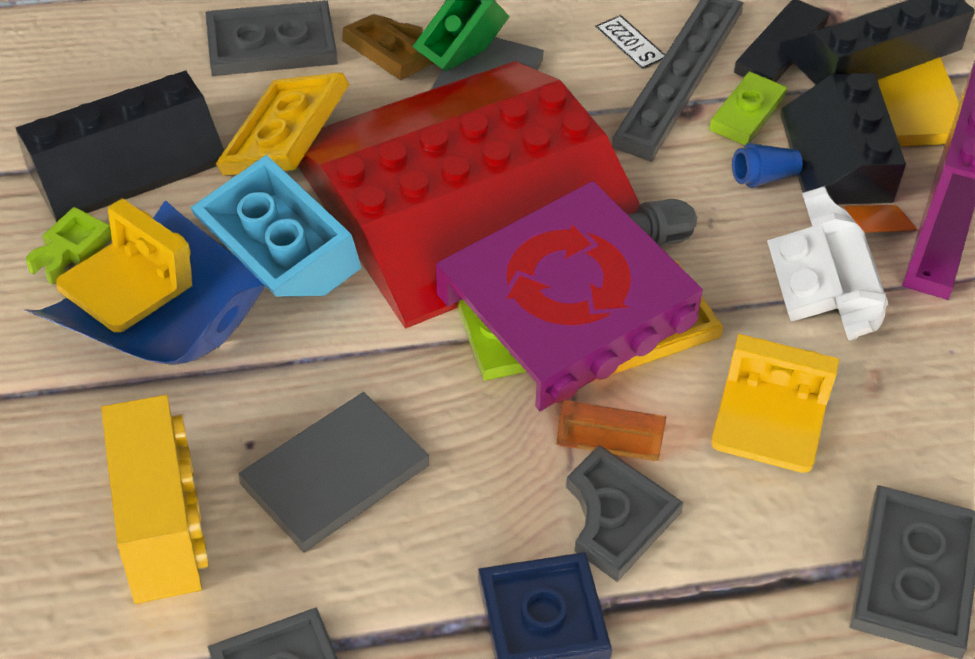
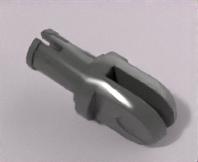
M677 199L644 202L639 205L635 213L627 214L659 246L676 244L689 239L697 224V215L694 208L688 203Z

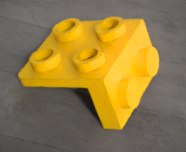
M122 198L108 206L112 244L61 274L56 279L58 292L113 332L127 330L192 287L191 250L189 243L179 233H173L155 221L148 212L139 210Z
M738 333L711 438L712 447L717 451L801 473L811 471L816 458L826 405L837 375L840 358Z

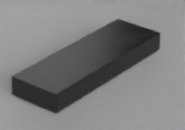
M791 0L737 59L734 73L745 77L750 71L777 82L793 64L779 49L780 43L825 27L830 13L803 1Z

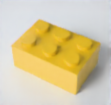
M167 394L101 406L117 546L134 603L139 604L202 591L199 569L209 567L204 534H202L200 522L202 518L197 490L194 484L193 477L195 475L183 414L172 416Z

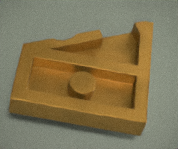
M371 14L343 27L342 41L399 80L434 64L412 47L422 34L423 27L409 23H399L391 18L377 14Z

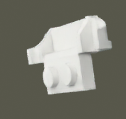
M825 186L802 193L812 227L767 240L791 322L838 308L848 341L877 331L885 318L888 301L864 231L846 210L834 203Z

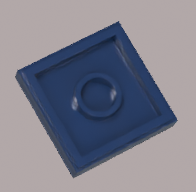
M586 552L478 568V582L495 659H611L612 647Z

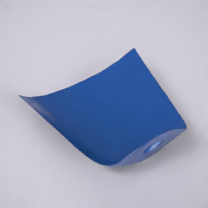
M164 201L153 219L173 233H179L189 243L191 250L192 287L123 332L111 331L68 298L40 310L24 309V311L141 359L155 363L176 365L198 360L217 347L219 348L241 324L264 290L265 285L235 255L183 216L171 204Z

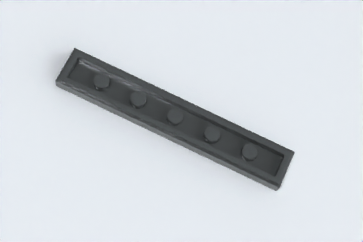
M739 0L699 1L614 134L612 141L614 149L651 162L653 161L742 14L744 2Z

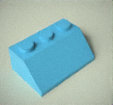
M267 154L190 207L193 214L276 297L325 296L362 269L352 234Z

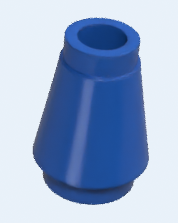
M748 143L743 148H738L732 159V171L735 180L739 184H746L750 188L797 176L802 170V156L797 149Z

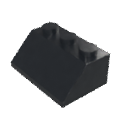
M875 73L832 74L781 109L780 115L790 149H797L802 156V170L797 175L802 193L825 186L829 196L837 205L894 203L906 162Z

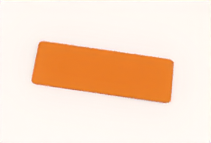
M897 205L844 206V209L866 233L917 231L915 225Z

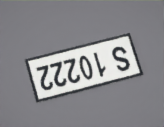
M621 15L595 26L641 69L661 61L665 56L660 49Z

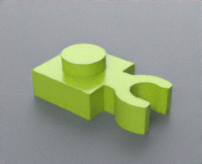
M73 207L42 235L45 246L38 247L27 255L26 263L28 270L34 275L40 268L47 266L45 273L48 283L56 284L57 277L66 272V266L70 262L78 265L99 252L112 240L110 225Z

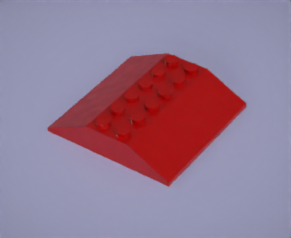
M517 61L324 126L298 165L326 210L352 234L359 260L405 329L457 308L458 302L447 306L437 295V262L592 181L626 214L635 213L640 205L606 133L564 83L558 78Z

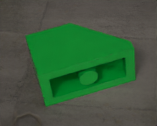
M446 0L412 47L446 72L485 51L510 16L495 0Z

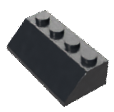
M903 0L782 41L779 49L815 85L832 74L875 73L877 80L962 50L975 9L964 0Z
M186 70L15 127L26 167L56 222L73 207L89 213L112 205L122 198L128 199L217 167L216 163L224 152L205 98Z

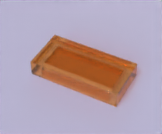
M562 400L557 445L593 451L598 445H601L614 455L659 461L666 416Z

